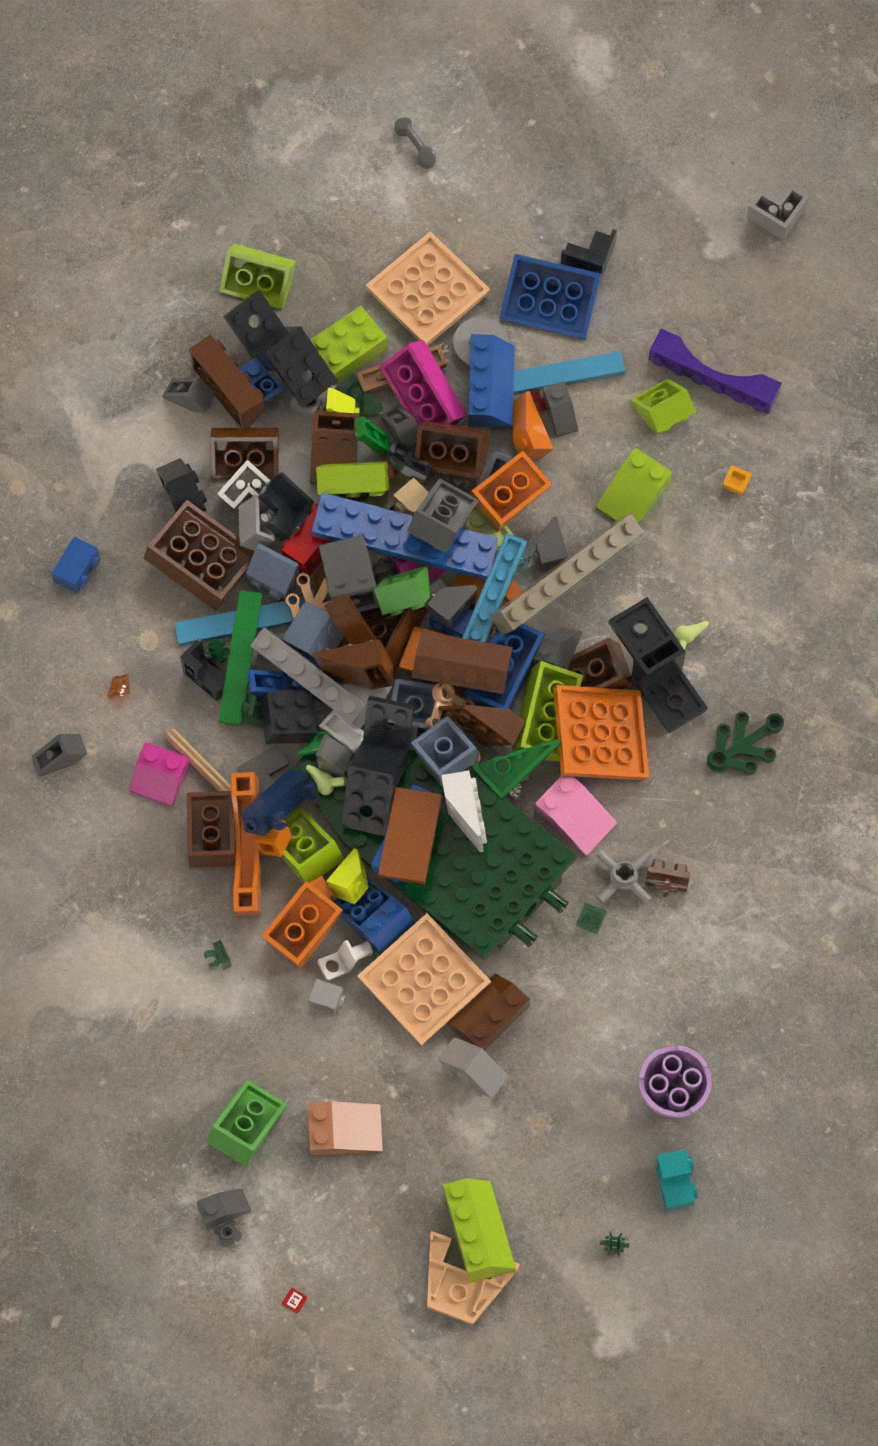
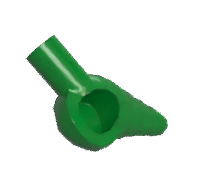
M325 731L318 732L311 743L298 752V755L316 754L324 735H330Z

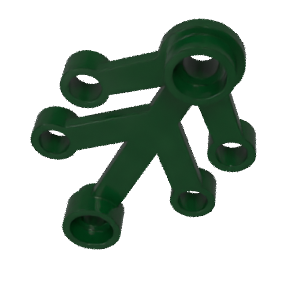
M744 711L738 712L735 717L736 730L733 746L725 750L726 738L729 737L731 729L727 724H720L716 731L718 736L716 750L711 751L707 756L708 767L714 772H723L727 768L743 770L747 775L755 774L758 766L754 760H747L745 762L732 759V757L742 754L759 757L766 763H772L776 758V751L773 748L768 747L764 749L751 745L769 733H779L783 729L784 718L778 713H772L766 718L764 726L744 738L749 715ZM743 716L746 718V721L740 722L738 717ZM776 722L778 727L773 728L770 726V723ZM724 728L728 732L726 734H721L719 730ZM770 752L773 754V757L767 758L765 753ZM717 758L722 760V763L719 765L714 763V760ZM751 764L755 769L748 770L746 766Z

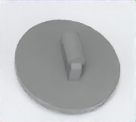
M474 317L464 321L457 328L453 338L456 356L469 367L471 334L495 335L509 343L508 335L503 326L487 317Z

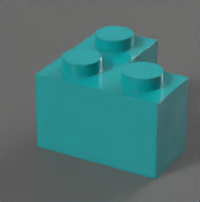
M686 1149L657 1155L655 1169L665 1212L694 1206L698 1194L696 1185H691L690 1175H693L692 1170H694L692 1156H687Z

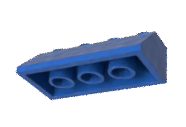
M471 334L468 426L513 428L515 346L495 335Z
M524 624L503 635L496 628L489 643L513 647L505 693L500 694L466 688L464 695L477 706L512 710L530 674L531 667L536 662L534 658L542 639L545 637V633Z

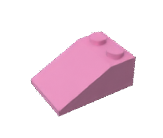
M561 776L535 803L534 812L586 857L617 825L615 819L573 776Z

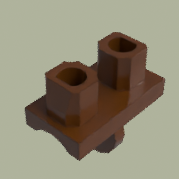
M655 859L652 865L648 866L645 885L663 890L662 897L667 898L668 891L687 892L690 873L687 871L686 864H675L674 870L665 868L664 861Z

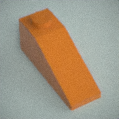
M526 391L513 402V443L518 454L524 451L531 460H541L553 450V446L530 391Z

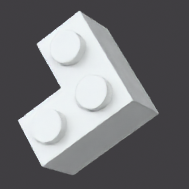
M247 460L217 494L236 510L249 494L259 496L264 485L270 480Z

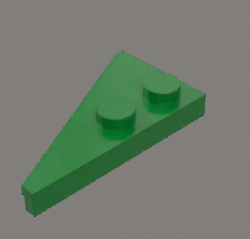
M558 739L546 741L536 746L495 757L491 760L475 763L471 767L502 799L542 763L561 742Z

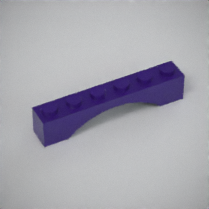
M662 328L649 350L648 360H651L654 365L664 366L676 375H684L698 385L704 384L718 394H726L738 403H746L752 406L758 412L769 414L781 390V382L764 374L735 376L709 368L692 355L681 337Z

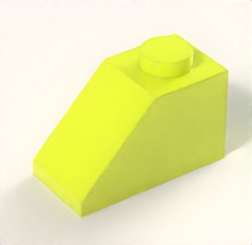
M328 388L326 411L359 413L360 415V408H356L354 398L336 389Z
M357 849L351 851L326 881L334 897L353 904L369 888L365 864Z

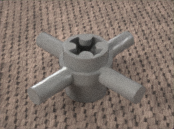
M603 850L597 853L596 857L611 870V883L596 897L600 903L603 904L617 889L620 891L632 890L646 904L650 902L653 897L637 883V870L652 857L649 851L645 850L632 863L629 861L616 863ZM628 872L631 876L627 881L622 880L618 875L620 873L624 876Z

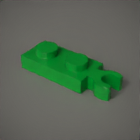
M363 416L356 419L355 435L357 439L369 446L374 452L386 457L393 443L390 442L389 435Z

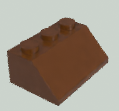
M424 421L418 425L415 460L431 467L429 472L480 479L488 454L490 430Z
M211 428V479H231L247 460L268 479H273L279 474V428Z
M496 973L490 978L491 983L447 1023L465 1042L478 1046L484 1051L530 1004V999L514 983Z

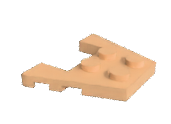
M431 1231L427 1308L474 1325L519 1270L520 1264L514 1262L516 1271L497 1275L491 1279L486 1278L469 1283L466 1270L444 1263L452 1238Z

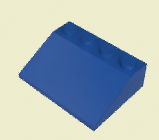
M514 254L500 319L586 339L598 296L602 273Z

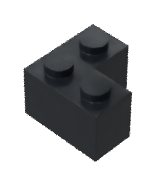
M179 458L156 468L162 486L168 493L175 512L178 511L186 500L203 512L207 511L204 505L207 499L204 492L198 490L196 484L199 483L196 472L192 471L189 463L185 464Z

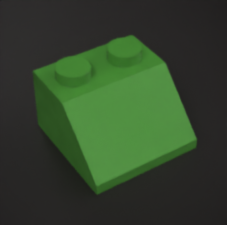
M427 566L386 577L374 588L382 615L390 613L391 616L404 612L403 609L409 607L415 610L425 606L424 603L430 598Z

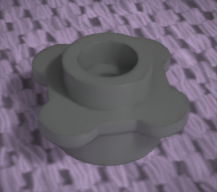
M228 1219L225 1224L214 1227V1234L218 1235L222 1247H228L229 1244L242 1238V1233L235 1227L236 1222L233 1219Z

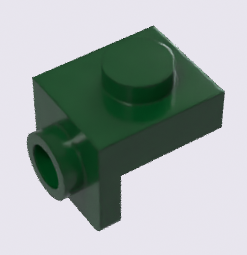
M251 694L247 701L244 700L240 711L243 714L242 723L263 728L260 702L255 701L256 696Z

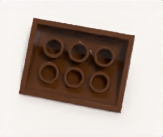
M186 500L147 546L143 559L217 611L247 572L255 551L240 546V538Z
M425 606L415 610L409 607L403 609L404 612L391 616L390 613L382 615L380 607L360 612L375 638L381 641L393 661V675H395L413 627H419L427 613ZM345 637L342 638L337 648L349 644Z

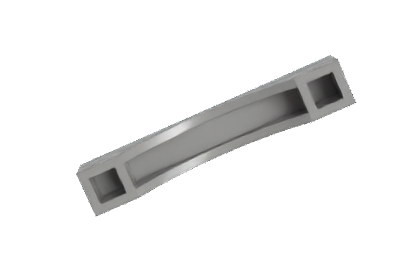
M263 627L250 646L350 723L362 728L365 723L367 704L309 662L273 632Z

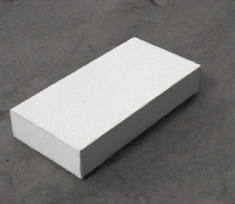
M335 710L319 725L322 731L327 732L331 738L343 744L344 747L355 755L363 740L364 731L350 723Z

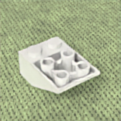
M469 770L441 775L449 816L479 852H484L483 844L487 843L476 779L470 777Z

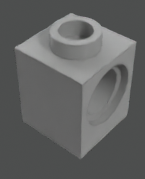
M316 979L308 1000L309 1007L336 1015L338 1009H343L346 996L343 995V987Z

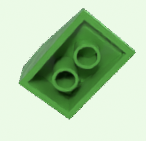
M246 1080L212 1126L206 1143L247 1167L285 1110L287 1103Z

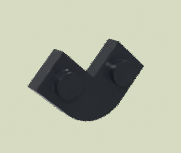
M395 438L387 453L388 462L410 480L414 478L417 482L423 484L431 467L411 458L415 448Z

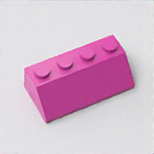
M424 340L407 344L379 366L400 404L407 412L414 416L417 425L424 421L456 425L468 416Z

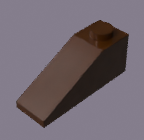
M342 594L324 606L349 644L355 645L365 643L368 640H377L348 594Z

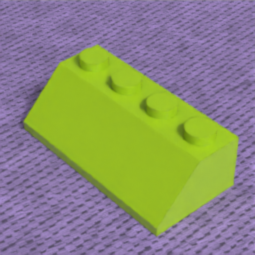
M543 661L531 667L519 716L525 723L514 745H512L511 752L558 739L553 688L556 685L580 687L583 675ZM557 747L544 761L560 762L559 748Z
M465 1178L443 1184L444 1196L469 1283L516 1271L491 1181Z

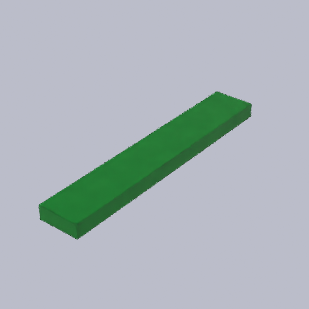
M243 590L239 592L218 720L222 724L242 726L243 714L240 711L243 701H246L249 683L247 671L251 670L254 648L250 645L256 638L262 593Z

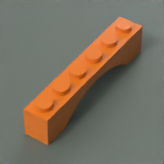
M255 772L231 773V796L236 841L233 887L234 912L238 916L262 915L261 855L254 841L256 834L245 832L241 812L259 797V777Z

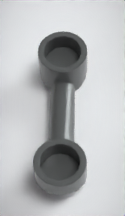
M405 117L398 119L395 122L396 134L407 136L419 151L418 162L421 167L426 169L433 167L436 162L434 150L429 146H425L414 132L411 119Z

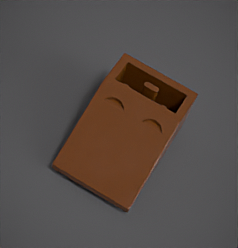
M314 411L310 483L317 484L316 467L320 465L357 463L359 440L355 435V420L360 418L359 413Z
M368 640L365 643L355 645L347 644L340 648L323 649L313 653V657L322 671L334 680L371 690L394 686L393 661L380 640Z
M472 705L439 706L438 708L445 713V717L449 716L453 722H457L462 726L461 729L464 732L477 737L478 742L486 747H490V745L503 747V745H514L525 723L522 718L510 709Z

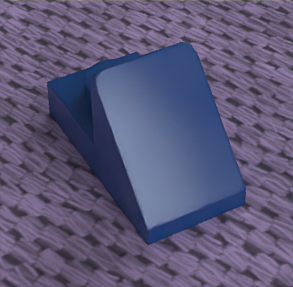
M247 671L251 693L256 696L255 701L259 702L266 691L290 690L288 676L285 672Z

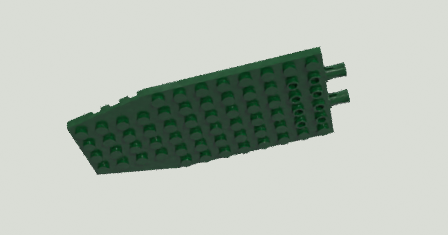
M383 719V722L386 726H394V724H388V720ZM409 750L407 767L396 787L411 789L414 784L432 793L442 794L441 809L425 884L400 880L396 883L390 879H385L483 960L496 946L501 949L513 935L526 944L527 947L532 946L531 941L534 943L538 935L534 934L523 924L544 901L559 914L563 912L562 907L565 909L568 906L569 902L554 890L562 883L561 875L577 859V855L506 798L503 797L501 799L486 782L469 770L470 777L476 779L487 843L483 844L484 852H479L449 816L443 786L441 787L427 771L416 751ZM316 754L303 756L291 770L308 773L309 781L315 783L310 773L306 770V766L311 765L319 769ZM316 786L312 790L313 793L319 794V797L313 801L315 806L337 833L342 843L351 851L357 849L362 860L372 868L371 863L385 836L342 827L346 786L334 787L333 792L328 795L319 793ZM363 805V806H362V809H363L365 812H367V813H372V812H373V810H372V808H371L370 806H368V805Z

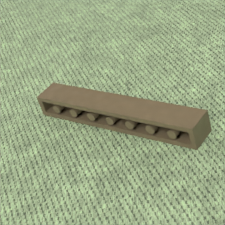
M631 513L619 518L489 617L502 635L515 630L644 531Z

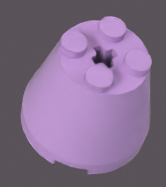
M679 1045L654 1051L645 1060L639 1075V1089L645 1103L654 1112L668 1118H683L696 1113L706 1103L712 1087L711 1074L708 1064L703 1057L696 1051Z

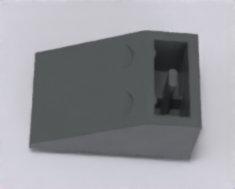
M364 535L319 545L330 602L342 594H348L359 612L379 608L380 606L374 592L376 584Z

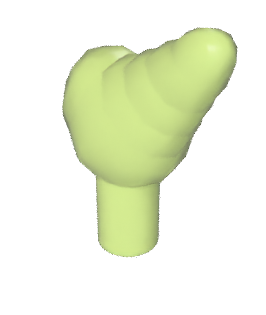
M703 621L689 626L681 625L675 630L674 635L684 650L687 643L692 642L695 637L708 627L709 622Z
M306 766V770L317 784L319 793L328 795L333 792L334 787L346 786V777H332L331 774L314 766Z

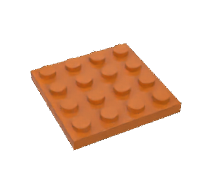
M556 685L553 688L557 737L561 742L558 746L561 776L644 781L649 778L641 691Z

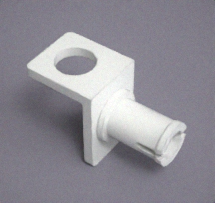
M346 940L338 952L319 959L317 964L325 979L329 981L351 972L359 959L371 956L373 950L368 941L351 947L349 941ZM334 961L338 965V971H328L326 963Z

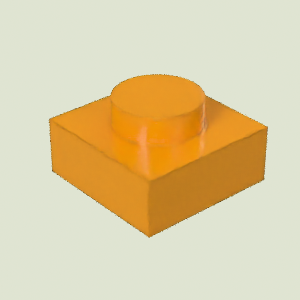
M731 465L722 488L743 496L752 474Z

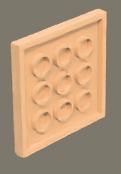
M431 231L366 284V290L417 340H424L427 346L490 294V288Z
M428 913L357 976L421 1046L491 983L490 979Z

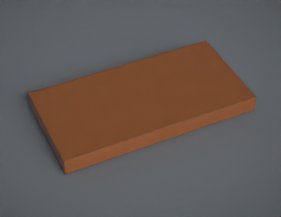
M396 787L378 877L425 884L443 798L442 794Z

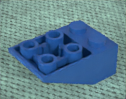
M367 877L369 888L355 904L339 898L333 902L343 909L340 917L364 941H368L373 949L382 954L408 931L415 922L403 904Z

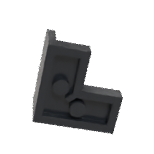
M613 229L611 235L596 231L589 249L567 243L565 250H562L560 264L602 273L603 276L616 243L617 230Z
M283 472L268 481L258 496L274 512L266 527L282 542L301 528L314 504V501Z
M198 638L180 657L182 670L189 679L217 702L223 696L226 673L215 663L209 661V658L204 653L203 641Z

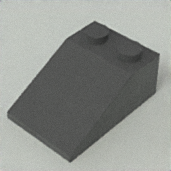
M439 478L415 511L407 532L431 544L434 548L447 553L479 500Z

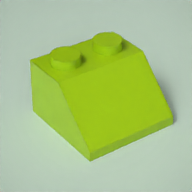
M668 378L630 399L647 426L657 433L668 431L672 425L687 420L690 415L696 412L687 389Z

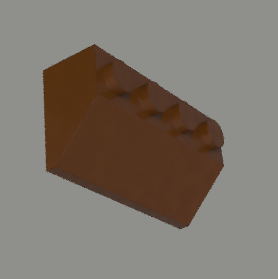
M210 334L189 349L192 369L207 386L216 392L215 397L240 428H250L264 410L263 400L265 397L258 388L254 389L247 373H241L237 368L238 363L234 357L228 356L224 352L225 347L219 339L215 340Z
M421 631L412 678L504 694L513 647Z

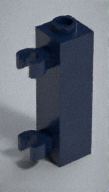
M287 770L241 812L245 832L265 836L273 828L278 831L283 830L287 826L286 822L281 821L304 799L312 802L319 797V794L312 792L317 784L309 781L308 773Z

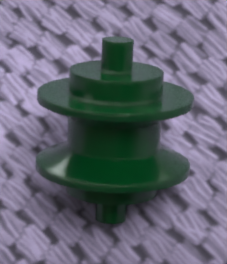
M211 639L210 643L205 647V654L210 655L209 661L212 663H224L230 653L229 648L225 647L226 643L224 640Z
M610 1231L609 1236H605V1241L600 1240V1245H604L607 1256H609L611 1251H615L619 1257L620 1252H624V1248H629V1243H625L622 1233L618 1237H613Z

